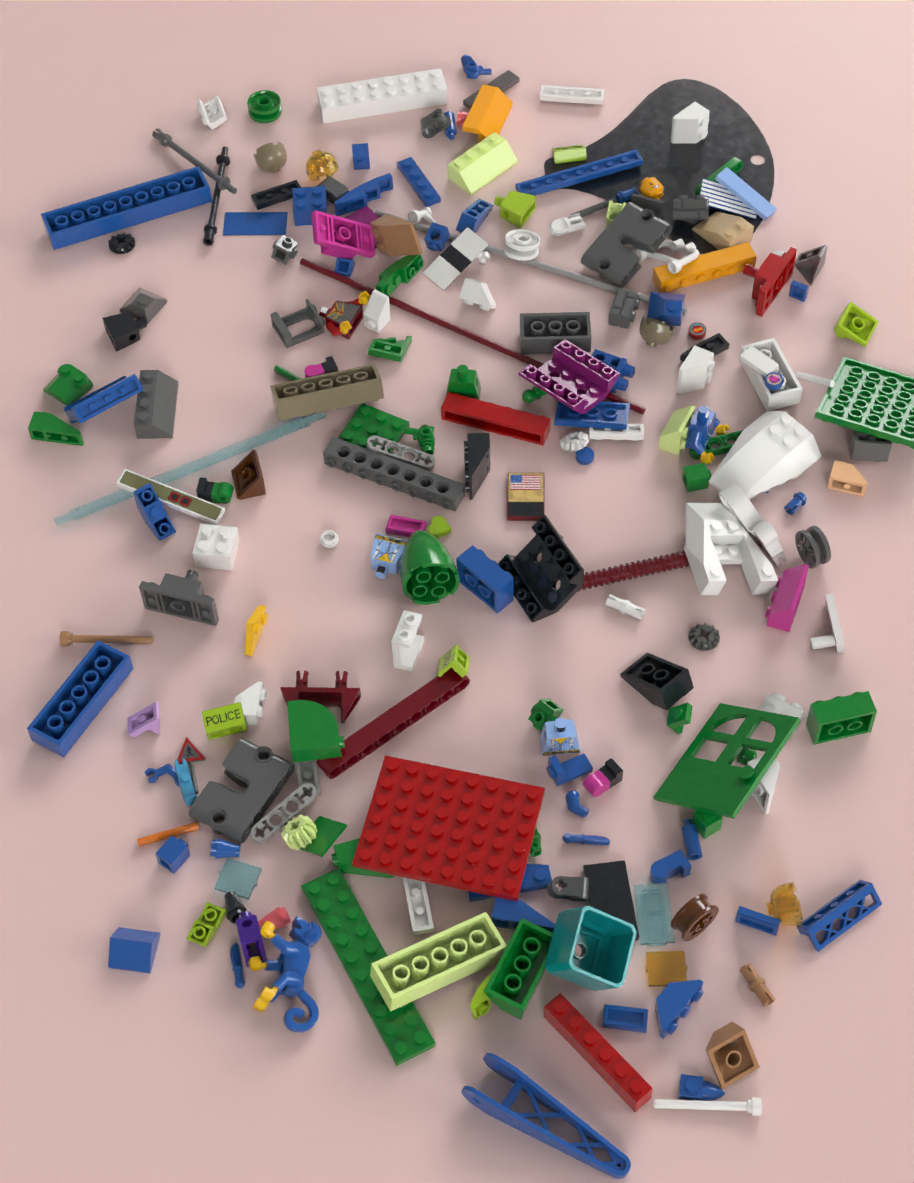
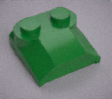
M64 364L58 368V375L48 383L43 391L68 406L91 390L93 383L85 373L73 365Z

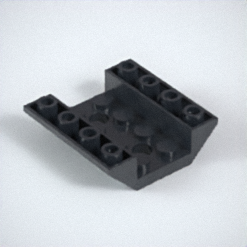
M543 515L531 527L536 535L517 556L506 554L498 563L500 568L505 572L508 571L513 576L514 597L531 622H536L557 613L583 586V567L546 515ZM541 553V560L538 562L537 557ZM560 580V588L556 589V583Z

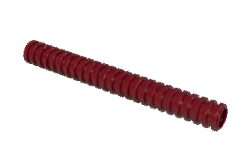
M685 550L682 553L678 551L676 554H665V557L661 555L659 558H648L647 561L643 559L642 562L638 560L636 563H625V566L620 564L619 567H608L607 570L603 568L602 571L598 569L596 572H585L583 586L580 589L586 590V588L591 589L592 586L596 588L598 585H609L610 582L614 584L615 581L619 583L621 580H631L632 577L636 579L638 576H649L650 573L654 575L655 572L659 574L661 571H671L672 568L676 570L678 567H688L690 564Z

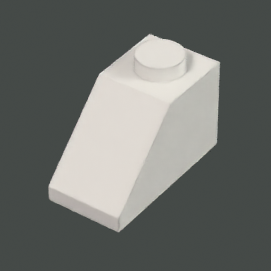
M377 290L372 292L363 314L364 326L369 330L379 333L391 321L389 296Z

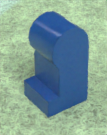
M680 849L652 864L650 880L655 885H663L668 879L678 874H681L684 878L690 875L691 864Z

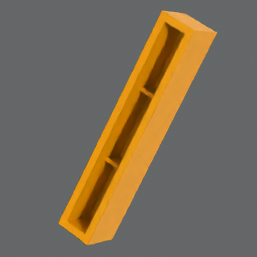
M749 242L699 255L695 260L683 265L681 271L675 274L668 270L667 264L654 267L652 280L659 292H670L742 272L747 264L755 267L757 256Z

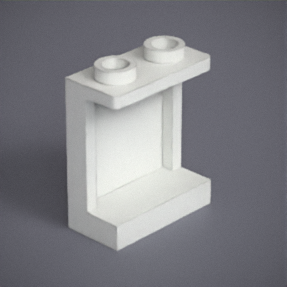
M403 611L391 641L394 668L413 672L424 643V636L416 635L422 620L421 614Z

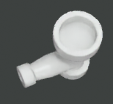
M425 207L419 212L412 210L408 213V219L413 224L418 223L422 217L430 225L432 222L437 223L431 217L432 211L429 207Z

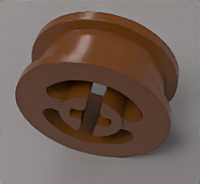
M704 893L689 900L671 921L670 926L682 933L681 938L684 941H690L702 933L713 922L719 912V908L716 905H711L707 901L708 897Z

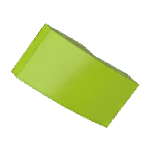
M207 902L199 919H195L186 939L206 948L224 920L226 910Z
M493 972L482 982L472 999L470 1010L475 1020L480 1016H484L492 1006L490 998L484 993V989Z

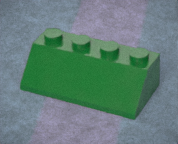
M521 918L484 989V993L502 1011L520 1020L546 971L545 963L553 936L552 932Z

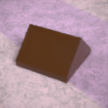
M253 449L231 470L237 498L240 500L266 495L257 451Z

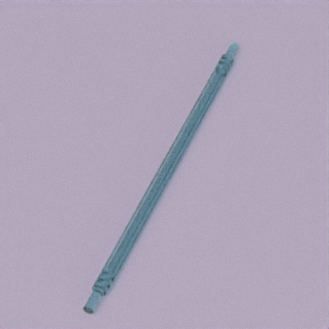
M316 413L308 417H301L150 479L163 484L169 483L308 427L310 423L323 419L326 415L325 413ZM125 489L119 490L70 510L71 512L55 518V524L57 526L72 519L77 520L132 498L134 493Z

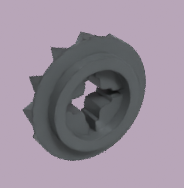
M706 622L703 625L697 623L694 628L691 627L688 636L690 644L701 651L714 649L720 641L719 630H716L713 625H707ZM701 632L708 635V638L701 637Z

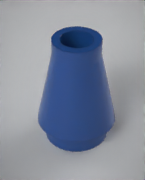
M217 838V840H212L210 856L215 857V859L239 857L241 845Z

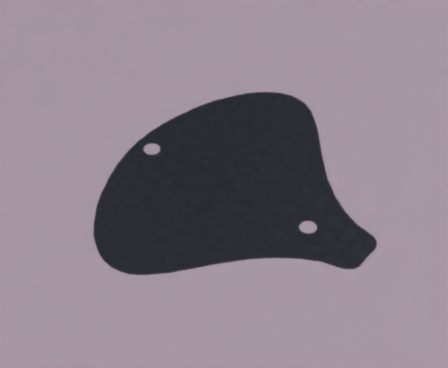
M691 79L669 81L654 90L615 129L598 141L585 147L586 160L556 164L552 157L544 163L545 175H549L637 149L643 159V165L560 189H573L609 200L614 198L618 191L623 192L632 187L637 190L638 195H642L639 192L641 181L646 177H655L664 187V195L660 199L664 201V213L661 219L672 225V231L668 238L673 241L682 239L685 245L693 242L700 254L710 253L718 249L692 230L694 226L705 219L673 220V200L678 199V195H688V199H695V190L702 183L703 178L707 179L734 157L743 161V166L736 175L768 202L771 200L774 186V162L765 137L749 114L721 90L704 82ZM694 102L709 110L708 134L704 139L696 144L671 142L672 121L675 115ZM760 155L764 157L765 162L761 165H755L751 162V157ZM709 206V216L715 212H721L742 217L754 226L753 233L763 220L758 214L756 219Z

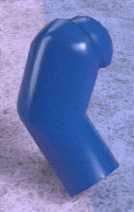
M569 791L565 798L568 810L585 819L589 809L580 805L578 798L580 795L577 791Z

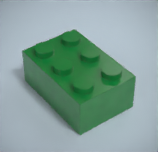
M869 691L855 692L852 695L843 697L836 696L825 701L818 700L810 704L806 727L814 745L869 733L872 731L877 710Z

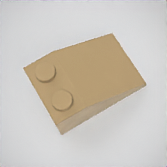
M715 212L709 216V219H705L694 226L692 230L715 248L721 250L751 242L754 226L742 217Z

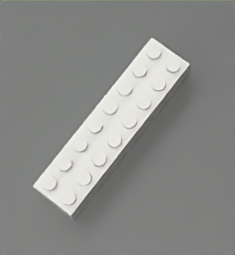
M441 68L317 88L318 104L323 123L448 104V91Z

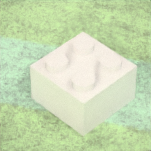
M200 523L192 553L195 567L233 570L240 541L238 528Z

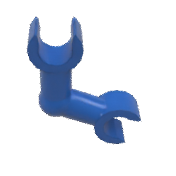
M166 764L158 769L148 768L145 771L146 776L154 774L153 777L148 779L149 783H155L158 777L168 773L174 778L175 784L180 787L176 770L171 764Z

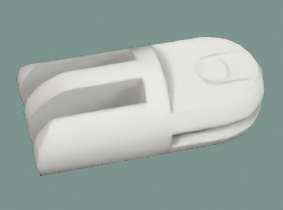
M576 213L552 221L549 231L554 236H562L585 229L586 224L580 213Z

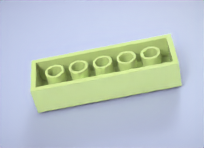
M484 912L371 963L370 977L391 1012L498 962L507 945L487 912Z

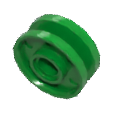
M261 90L253 93L248 98L249 116L255 122L270 123L281 116V99L277 93Z

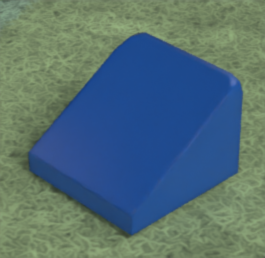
M337 258L334 272L351 277L355 261Z

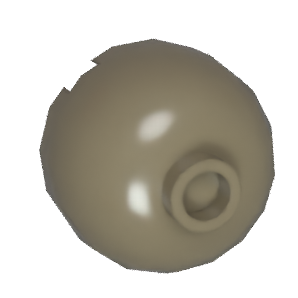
M271 142L259 147L256 150L257 153L254 154L258 167L265 172H279L287 161L284 144L277 142L278 145H273Z
M642 317L639 330L641 337L647 341V345L657 347V344L664 345L671 340L676 327L673 325L668 327L666 322L648 317L646 319Z

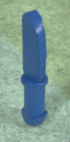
M566 833L562 837L565 843L610 844V840L603 836Z
M235 943L230 948V958L235 976V986L241 989L245 985V980L243 978L239 945Z

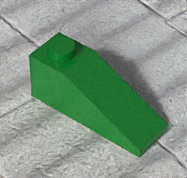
M34 411L28 426L31 439L78 446L84 445L82 434L79 430L51 413Z

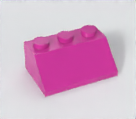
M803 564L786 569L782 577L778 576V582L775 586L778 590L777 592L773 591L770 600L773 604L772 607L768 606L765 615L768 618L767 626L790 632L805 587L809 565Z

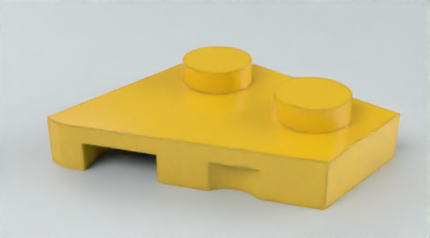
M258 605L246 622L244 655L253 656L264 625L268 621L266 606Z

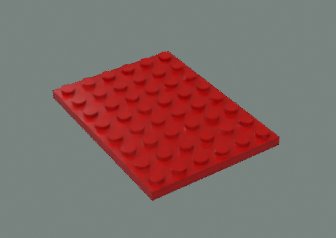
M385 755L352 862L353 867L518 902L545 788Z

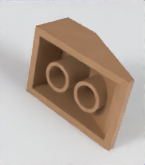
M385 214L370 223L371 233L376 239V246L380 253L387 256L421 255L423 253L412 222Z

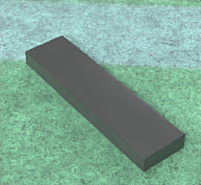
M508 70L487 85L498 87L504 93L519 82V77ZM479 90L463 100V105L471 109Z

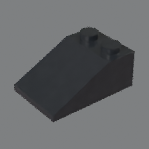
M648 652L620 674L621 678L648 701L665 710L672 707L694 688L687 668Z

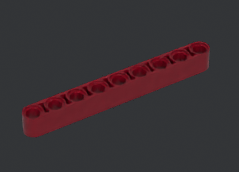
M451 667L441 677L437 676L344 740L345 748L341 749L342 757L317 760V765L329 779L336 778L464 690L470 683V679L466 675L462 678Z

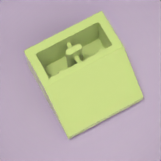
M689 406L673 412L660 435L659 449L679 455L682 449H686L689 424L695 414V406Z

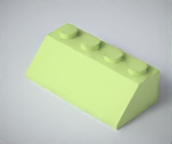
M494 132L448 164V179L472 195L518 163V160L507 140Z

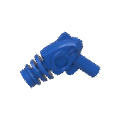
M468 54L461 57V63L467 79H477L479 75H492L491 68L483 69L482 66H478Z

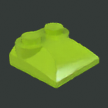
M850 302L840 314L833 330L839 338L845 339L848 337L865 347L879 321Z

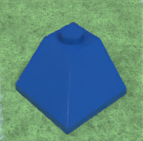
M651 292L647 319L650 317L666 322V325L681 326L685 294Z

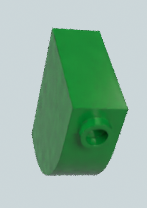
M287 701L290 751L293 763L342 757L341 749L345 748L344 737L339 734L334 715L326 707L313 701Z

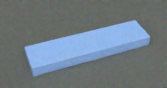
M726 167L716 176L715 180L765 221L777 210L776 207L729 168Z

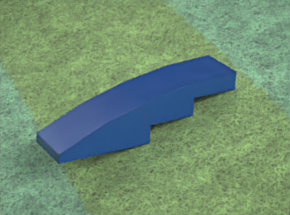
M391 173L363 183L335 201L336 216L360 210L367 206V202L379 199L380 193L392 190L393 177Z

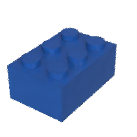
M472 545L456 558L460 583L497 614L514 600L513 576L508 571L505 572L500 568L496 561L489 559L481 549L478 550Z

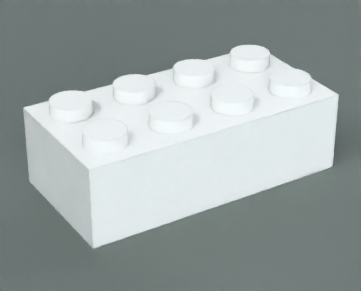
M775 338L741 346L740 355L750 346H753L779 364V369L775 372L782 375L783 385L778 390H770L765 386V377L739 359L766 411L800 403L803 388Z

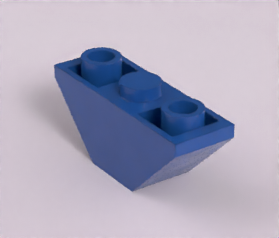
M151 483L133 491L136 505L142 518L159 541L176 533Z
M702 980L671 982L657 997L655 1010L659 1034L662 1039L667 1034L672 1035L678 1027L677 1022L681 1017L684 1019L691 1010L690 1005L694 1001L697 1003L704 993L702 991L704 983Z

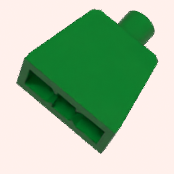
M459 365L457 369H451L446 396L450 392L480 400L481 385L477 371L469 370L466 365Z

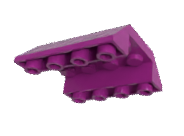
M564 339L554 347L552 359L539 368L530 364L521 370L518 375L566 406L584 415L607 397L620 373Z

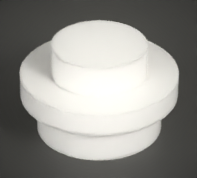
M326 530L322 533L320 542L322 546L332 548L338 544L339 537L333 530Z

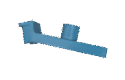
M183 758L181 765L178 763V760H175L174 764L183 800L186 806H190L197 799V795L194 791L187 762Z

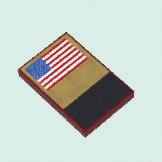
M508 473L507 521H538L544 515V473Z

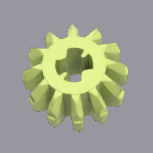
M299 815L297 818L293 817L291 821H287V825L282 827L281 835L288 847L298 851L301 847L306 848V845L312 844V840L317 837L316 833L318 830L311 818Z

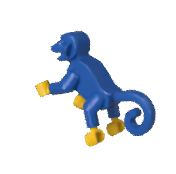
M296 916L292 922V930L289 933L293 941L288 942L279 934L275 935L273 933L275 925L266 921L260 930V934L264 938L271 939L270 942L281 952L277 960H265L263 963L260 956L250 958L248 963L253 972L265 968V971H280V977L272 984L271 989L267 986L264 988L260 997L254 1003L253 1008L263 1012L269 1002L272 1003L279 995H286L291 998L297 996L307 1007L309 1020L305 1023L294 1022L293 1017L302 1019L305 1015L304 1010L294 1007L285 1013L283 1021L285 1027L292 1032H306L316 1024L319 1016L316 1002L304 990V976L311 957L309 948L313 947L320 940L321 928L313 921L308 923L306 920Z

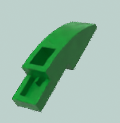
M407 255L387 267L378 275L380 282L376 285V290L390 296L401 283L408 284L424 266L422 255Z

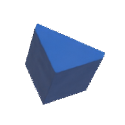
M118 927L110 937L108 967L151 974L161 935L160 932Z

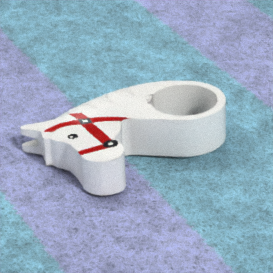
M732 482L720 491L718 496L723 505L741 523L753 541L771 558L775 565H780L777 559L779 556L784 561L787 560L778 542L777 532L768 521L762 519L742 489L735 482Z

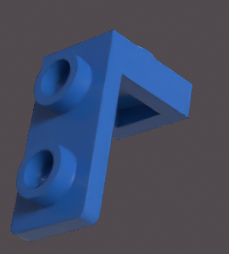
M585 754L562 763L559 762L555 755L548 758L546 770L549 777L553 778L556 786H559L592 772L593 767Z

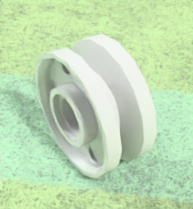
M518 229L509 231L505 235L506 244L504 252L508 257L525 261L532 260L539 255L540 237L538 234L529 230Z

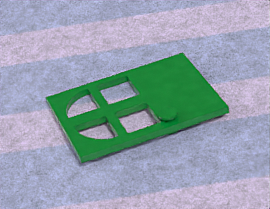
M720 703L655 793L653 799L735 819L800 724L799 717ZM746 718L734 735L714 731L725 722ZM761 721L767 722L775 728V737L772 743L750 738ZM706 740L727 744L715 762L695 757ZM743 747L765 752L754 769L751 766L738 767L732 765Z

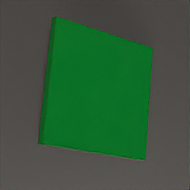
M319 816L314 821L318 830L316 833L317 837L312 840V844L306 845V848L301 847L300 850L323 857L347 828V825Z

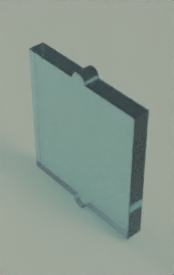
M227 858L222 871L219 872L220 876L215 885V890L225 893L235 891L238 897L249 900L254 887L258 885L257 880L262 869Z

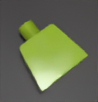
M510 191L505 198L496 196L494 205L500 207L501 218L522 228L536 209V196Z

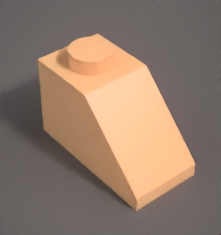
M834 460L828 488L864 497L867 481L855 466L850 463Z

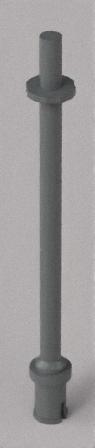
M158 128L155 129L157 132L153 131V138L157 139L162 146H169L194 166H199L202 172L218 183L217 186L220 190L227 189L232 194L237 192V189L230 184L231 181L227 176L220 177L174 143L169 134L163 133Z

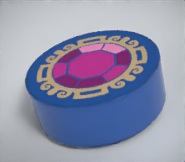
M771 372L766 375L765 386L768 389L778 390L782 387L783 377L781 374Z

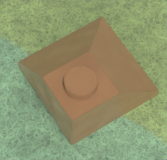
M730 1022L713 1032L705 1050L722 1089L760 1068L745 1029L734 1022Z

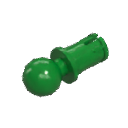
M533 386L532 390L527 389L522 393V400L526 403H532L535 398L539 400L548 393L537 386Z

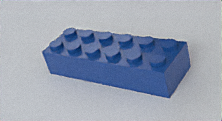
M98 640L27 727L31 741L64 758L134 669L130 656Z

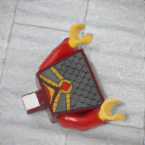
M363 291L353 301H335L330 309L322 307L319 315L325 318L326 328L334 337L340 335L349 340L364 318L362 305H367L368 299L371 296L367 291Z

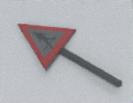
M186 737L177 760L179 764H182V759L185 758L186 762L189 763L195 794H198L193 762L206 759Z

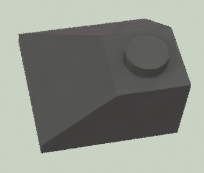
M138 288L119 310L121 313H131L135 319L144 317L146 324H148L167 303V299Z

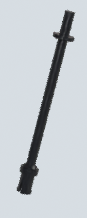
M225 146L222 147L221 155L216 157V163L219 165L217 175L220 177L224 176L225 166L230 164V158L227 156L228 147ZM217 182L215 184L209 222L204 226L203 243L207 246H211L214 243V236L217 233L215 221L221 193Z

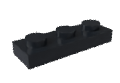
M297 180L252 194L251 200L256 209L260 210L293 199L292 188H300L301 186Z

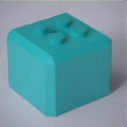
M590 906L564 910L558 913L545 963L547 972L592 991L619 988L625 982L637 931L633 924ZM576 945H579L582 950L580 956H577L575 953Z

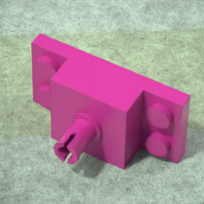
M316 210L311 213L314 244L321 245V254L350 260L356 255L368 258L375 256L371 225Z

